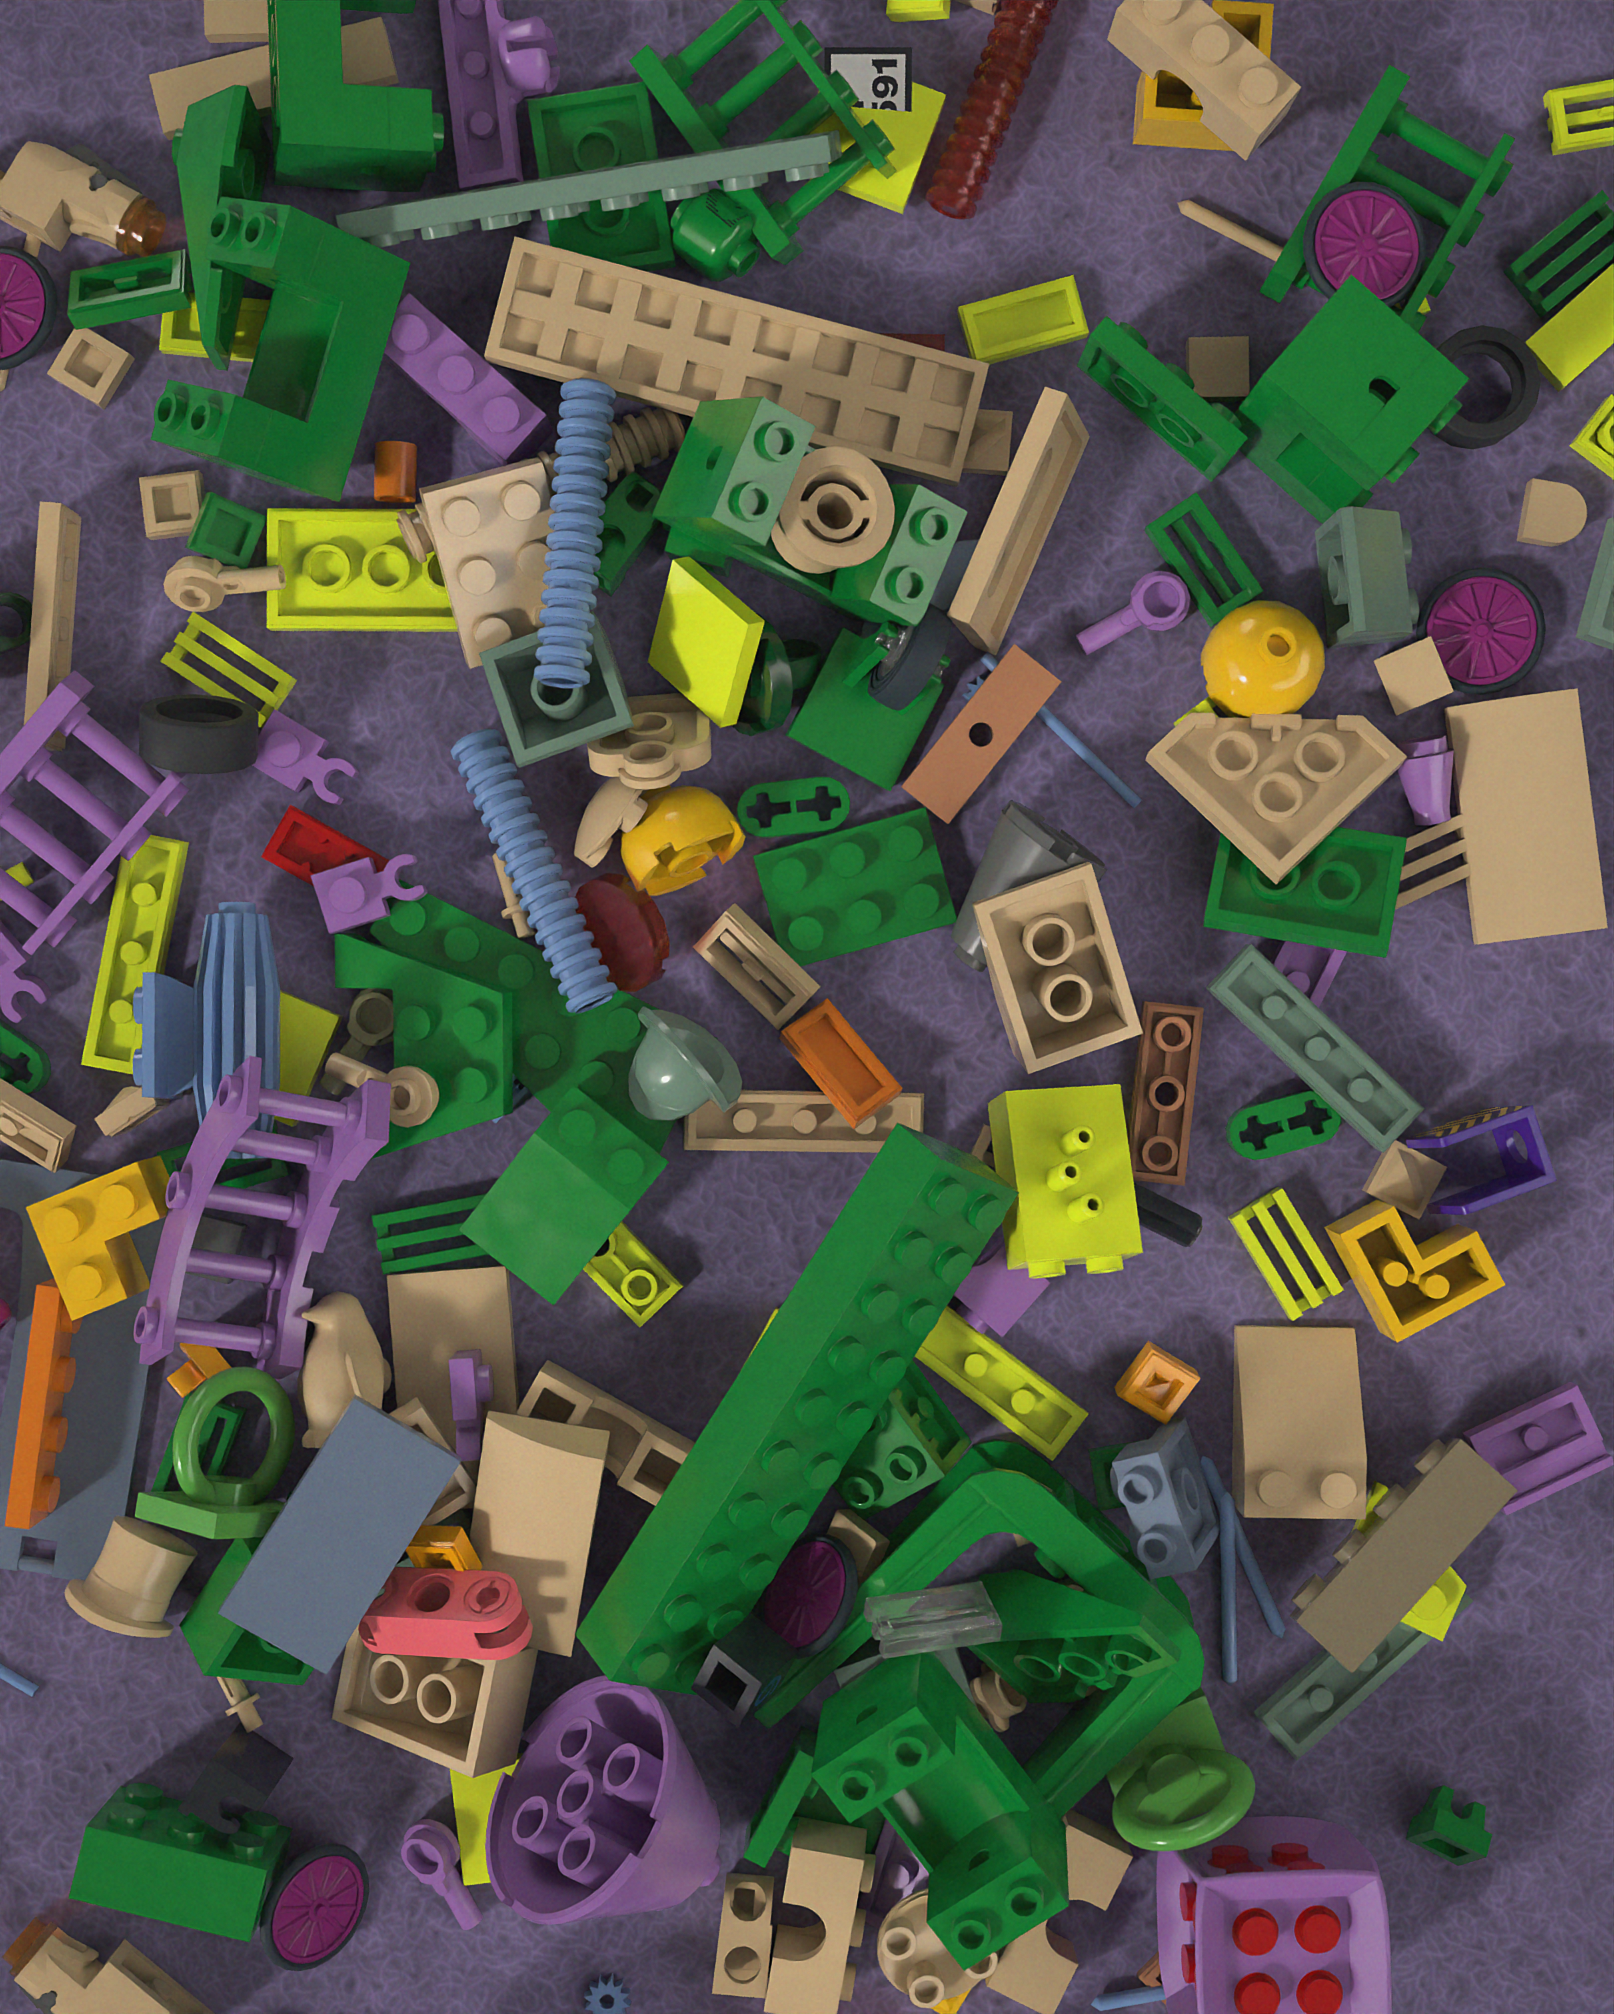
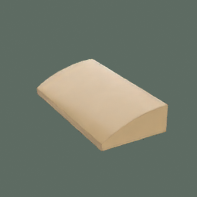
M1578 688L1445 708L1449 748L1454 749L1452 776L1457 815L1463 813L1465 826L1459 828L1461 839H1467L1468 850L1462 853L1463 863H1470L1471 875L1465 879L1474 945L1608 928Z
M488 1411L469 1541L483 1565L481 1571L506 1573L515 1580L522 1597V1605L525 1606L533 1625L532 1637L527 1647L571 1657L576 1637L575 1633L578 1628L610 1431ZM509 1625L506 1628H503L493 1633H501L505 1631L509 1627Z

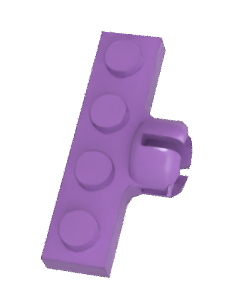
M438 0L459 188L462 191L522 182L523 172L516 120L517 105L525 97L550 93L559 84L560 67L551 68L549 61L558 58L553 34L550 28L545 26L543 19L538 16L512 21L505 19L503 0Z

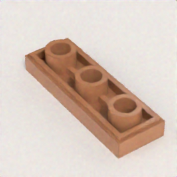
M1013 644L901 787L949 824L1059 686L1061 681L1017 645ZM979 722L986 724L991 731L989 742L983 746L974 745L969 738L971 727Z
M1142 1001L1140 1025L1143 1034L1138 1035L1127 1135L1133 1180L1185 1186L1204 1008ZM1168 1082L1173 1087L1174 1095L1169 1103L1161 1105L1155 1098V1090L1161 1083Z

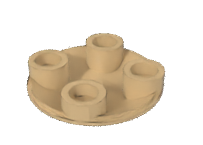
M611 777L595 793L585 810L577 832L574 848L575 857L590 867H595L608 852L613 842L611 836L619 828L623 832L628 833L642 818L648 803L640 797L649 789L628 787L620 781V777Z
M928 1888L916 1891L899 1901L886 1915L877 1937V1955L884 1975L893 1986L909 1995L914 2005L921 2008L935 2007L944 1999L953 1998L965 1993L981 1979L991 1976L998 1963L997 1954L994 1952L965 1971L961 1968L926 1923Z

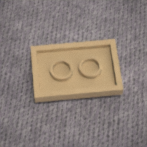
M538 457L419 488L465 661L470 669L483 665L479 655L480 652L532 634L545 627V624L539 620V613L547 606L541 601V593L548 589V586L543 582V574L545 571L550 570V567L545 564L544 560L547 552L552 551L546 544L548 534L554 531L548 525V518L555 512L550 507V491L543 463Z

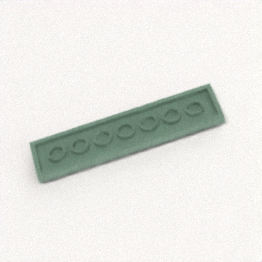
M839 130L386 203L336 215L339 229L377 247L400 244V241L415 239L414 229L418 228L421 229L422 239L429 240L472 230V220L480 219L482 231L518 225L519 222L532 220L530 210L540 209L542 221L579 215L581 212L590 211L589 201L598 199L601 200L602 211L634 207L638 206L639 203L649 201L648 191L654 190L662 191L663 201L700 196V193L708 192V182L723 180L725 192L762 186V183L769 182L768 172L785 170L786 182L821 177L824 176V173L829 172L828 162H832L842 156Z

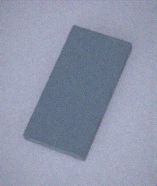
M354 1395L219 1607L218 1614L327 1675L459 1466L461 1456L359 1396Z

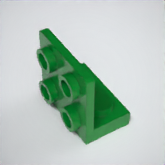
M913 1359L906 1368L904 1376L896 1384L874 1418L872 1426L863 1435L847 1460L838 1479L832 1484L848 1507L863 1520L945 1477L972 1443Z
M800 1726L746 1828L743 1857L763 1868L766 1867L775 1849L790 1856L793 1835L799 1822V1818L796 1816L867 1829L865 1850L867 1854H870L886 1820V1817L876 1806L849 1824L811 1775L817 1733L803 1726Z

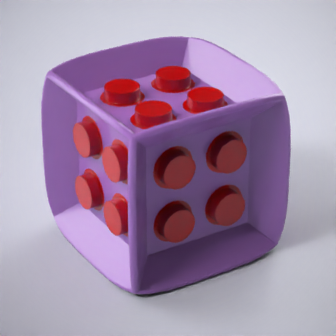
M1243 1817L1231 1829L1204 1844L1176 1851H1158L1156 1881L1158 1951L1161 1980L1168 2014H1392L1389 1916L1379 1867L1369 1850L1344 1826L1334 1822L1306 1817Z

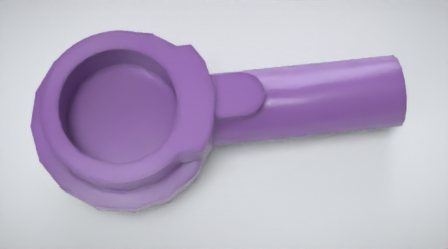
M1155 571L1146 574L1136 582L1130 595L1129 605L1075 635L1086 656L1139 626H1143L1151 631H1165L1174 628L1185 618L1189 610L1190 595L1187 586L1180 577L1170 572Z
M420 1819L414 1822L404 1835V1844L401 1849L404 1864L419 1878L421 1883L432 1884L436 1893L444 1896L462 1930H469L481 1922L483 1915L467 1886H464L463 1880L455 1867L460 1859V1847L456 1837L446 1825L431 1819Z

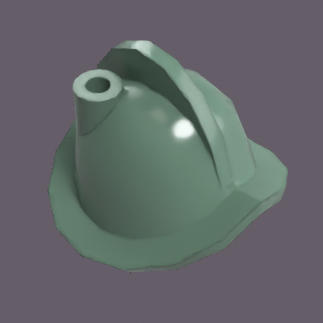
M643 1006L638 1013V1018L648 1030L636 1051L629 1072V1096L636 1110L651 1120H676L694 1113L709 1100H712L723 1113L734 1106L740 1097L742 1079L736 1062L724 1045L705 1028L682 1015L664 1010H650Z

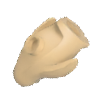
M339 1291L323 1297L317 1305L302 1312V1318L313 1322L315 1326L313 1337L303 1357V1367L300 1369L297 1378L298 1401L302 1413L308 1419V1431L302 1438V1445L306 1448L322 1447L354 1395L382 1410L383 1393L389 1389L391 1384L390 1365L382 1356L379 1342L361 1304L353 1295Z

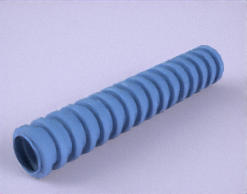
M586 378L573 379L563 383L560 391L562 398L566 401L561 402L559 405V414L564 419L560 420L557 424V432L562 438L557 440L555 451L561 457L556 458L553 469L559 476L554 477L551 487L557 494L550 499V507L555 513L551 514L548 518V525L554 531L549 533L546 539V544L552 551L547 552L544 562L550 567V570L545 571L543 574V582L548 586V589L541 593V601L547 606L539 613V620L545 624V627L538 630L537 638L543 643V646L537 648L535 656L541 661V665L534 669V677L545 685L559 688H579L590 682V674L585 670V666L591 664L592 655L586 651V648L590 647L594 640L593 635L588 632V629L595 625V617L590 613V610L597 606V598L592 594V591L596 590L599 586V580L593 575V572H597L601 561L595 554L602 550V541L597 535L601 534L604 530V523L599 519V516L605 513L606 505L600 498L607 494L608 487L602 479L609 475V466L604 461L611 455V448L605 442L610 441L612 438L613 430L607 424L611 423L614 419V410L609 405L613 404L616 400V392L609 385L598 380Z
M495 729L475 731L456 742L450 751L452 758L455 761H461L458 767L461 777L469 778L466 783L467 791L470 794H476L473 803L476 810L484 811L481 817L483 826L491 827L492 830L488 834L491 843L499 844L500 846L496 850L498 859L507 862L504 872L507 877H514L515 879L511 885L513 892L521 894L523 897L519 901L522 911L530 912V916L527 918L530 928H537L538 932L535 934V940L537 944L545 945L546 947L542 955L545 961H552L554 965L550 969L552 977L555 979L560 978L562 982L558 986L560 995H567L569 1001L566 1003L568 1012L582 1013L594 1009L612 999L617 992V986L614 982H608L606 979L610 974L607 965H600L598 962L602 958L599 948H592L591 946L594 936L591 931H584L583 926L586 924L584 915L576 914L575 910L579 907L578 901L575 897H569L567 894L571 890L569 882L560 879L563 869L561 864L553 863L552 861L556 856L553 847L545 846L544 844L548 840L545 830L537 829V826L540 824L539 816L529 811L533 806L530 797L522 796L525 786L522 780L514 778L517 774L515 764L507 763V759L510 757L507 747L499 746L502 741L500 731Z

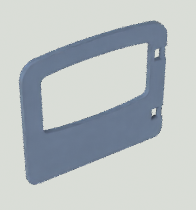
M0 1158V1207L15 1211L22 1220V1267L11 1363L0 1418V1569L31 1571L69 1580H86L102 1552L114 1517H128L152 1365L139 1364L141 1344L136 1343L134 1340V1325L138 1311L142 1306L147 1305L149 1289L83 1316L78 1332L76 1334L72 1333L69 1357L76 1359V1374L70 1392L64 1393L61 1416L68 1419V1434L63 1450L60 1453H56L53 1476L60 1478V1494L57 1505L52 1513H48L45 1519L29 1530L6 1527L5 1519L36 1285L54 1278L26 1207L105 1174L60 1168L54 1173L40 1164ZM166 1217L129 1232L150 1283ZM25 1537L57 1541L55 1560L23 1555Z

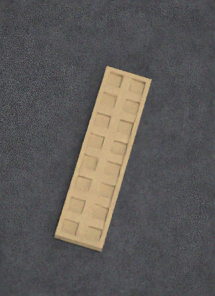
M514 237L484 354L488 363L564 383L579 378L598 380L613 388L616 392V397L694 417L700 401L763 396L816 426L808 446L815 450L834 445L854 449L867 456L876 466L957 487L960 481L989 368V363L519 237Z

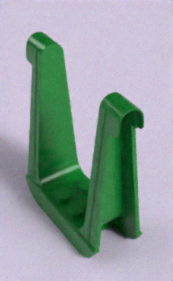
M992 1439L972 1444L947 1475L934 1485L886 1537L890 1543L882 1562L858 1587L854 1608L841 1633L827 1648L814 1656L795 1659L776 1695L752 1716L767 1729L771 1728L972 1544L986 1535L999 1532L1018 1534L1034 1543L1038 1547L1034 1552L1036 1559L1055 1578L1061 1580L1067 1574L1084 1589L1083 1593L1143 1614L1181 1650L1179 1660L1175 1664L1138 1678L1121 1674L1117 1677L1114 1687L1104 1691L1097 1688L1090 1695L1078 1700L1022 1766L1023 1770L1060 1818L1190 1693L1196 1691L1201 1686L1205 1660L1199 1635L1193 1628L1194 1621L1188 1597L1171 1575L1150 1579L1145 1564L1139 1561L1133 1553L1129 1536L1104 1513L1099 1511L1091 1501L1041 1455L1019 1442ZM1045 1486L1052 1489L1053 1491L1050 1492Z

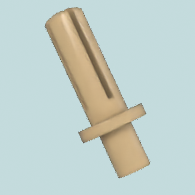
M495 853L492 858L507 908L501 911L503 919L513 920L518 939L532 936L535 934L534 928H530L527 922L530 912L522 911L519 901L523 897L521 894H515L511 886L515 879L514 877L506 876L504 867L507 865V862L499 860Z
M216 1677L232 1708L225 1711L227 1716L236 1712L247 1733L261 1726L263 1722L253 1705V1702L260 1698L259 1694L256 1693L250 1696L242 1679Z

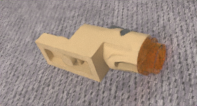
M28 141L15 157L7 173L5 174L0 170V220L26 234L33 235L44 244L59 252L62 251L71 233L107 244L127 256H132L136 253L142 257H147L155 251L163 237L166 227V215L156 209L155 202L144 196L138 186L83 144H78L63 152L48 144Z
M35 1916L1 1957L12 1966L8 1973L15 1978L14 1981L18 1983L19 1988L37 2009L40 2008L44 2014H215L126 1939L122 1941L106 1962L102 1964L97 1960L99 1952L71 1938L52 1921L46 1926Z

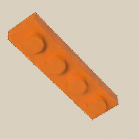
M55 1278L36 1285L5 1519L6 1527L29 1530L45 1519L48 1513L54 1511L60 1494V1478L53 1476L56 1453H60L63 1450L68 1434V1419L61 1415L64 1393L70 1392L76 1374V1359L69 1357L72 1333L76 1334L78 1332L83 1317L71 1320Z

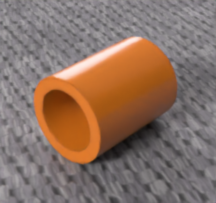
M380 441L375 443L374 499L385 503L416 502L417 446L403 441Z

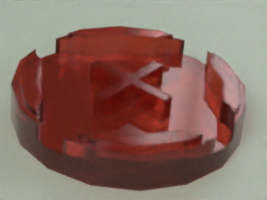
M605 873L579 887L575 896L579 907L575 911L576 914H583L586 919V924L583 926L584 931H591L594 936V941L591 943L592 948H599L602 958L598 962L600 965H607L610 974L606 977L607 981L614 982L619 991L635 993L663 977L666 969H662L663 960L669 957L670 940L665 921L654 900L643 889L636 892L631 886L626 884L632 880L623 874Z

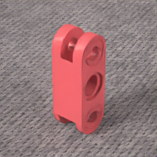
M394 1567L382 1586V1589H385L384 1594L380 1598L373 1600L358 1627L364 1645L370 1651L376 1653L482 1660H501L518 1654L527 1646L533 1631V1625L527 1610L522 1605V1597L517 1584L508 1574L497 1571H456L455 1569ZM509 1625V1627L505 1631L501 1633H493L503 1628H506Z

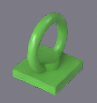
M247 1366L222 1370L204 1381L186 1402L174 1432L172 1447L173 1464L176 1477L183 1491L138 1492L135 1517L211 1539L264 1537L285 1505L284 1502L265 1498V1496L282 1477L291 1457L295 1437V1420L292 1405L281 1384L270 1374ZM248 1391L255 1394L267 1408L271 1430L268 1449L258 1470L250 1479L224 1475L204 1476L199 1464L198 1443L202 1426L208 1414L216 1403L231 1393Z
M1201 1686L1196 1691L1190 1693L1106 1774L1115 1798L1112 1808L1114 1826L1126 1841L1139 1848L1151 1851L1182 1850L1215 1839L1231 1829L1243 1818L1249 1810L1255 1795V1780L1252 1771L1243 1760L1225 1751L1206 1695ZM1206 1811H1209V1812H1207V1813H1205V1814H1203V1815H1201V1816H1199V1817H1197V1818H1195V1819H1192V1820H1189V1821H1186V1822H1182V1823H1178V1822H1181V1821L1186 1820V1819H1188V1818H1191V1817H1193V1816H1196V1815H1198V1814H1201V1813H1204V1812H1206Z

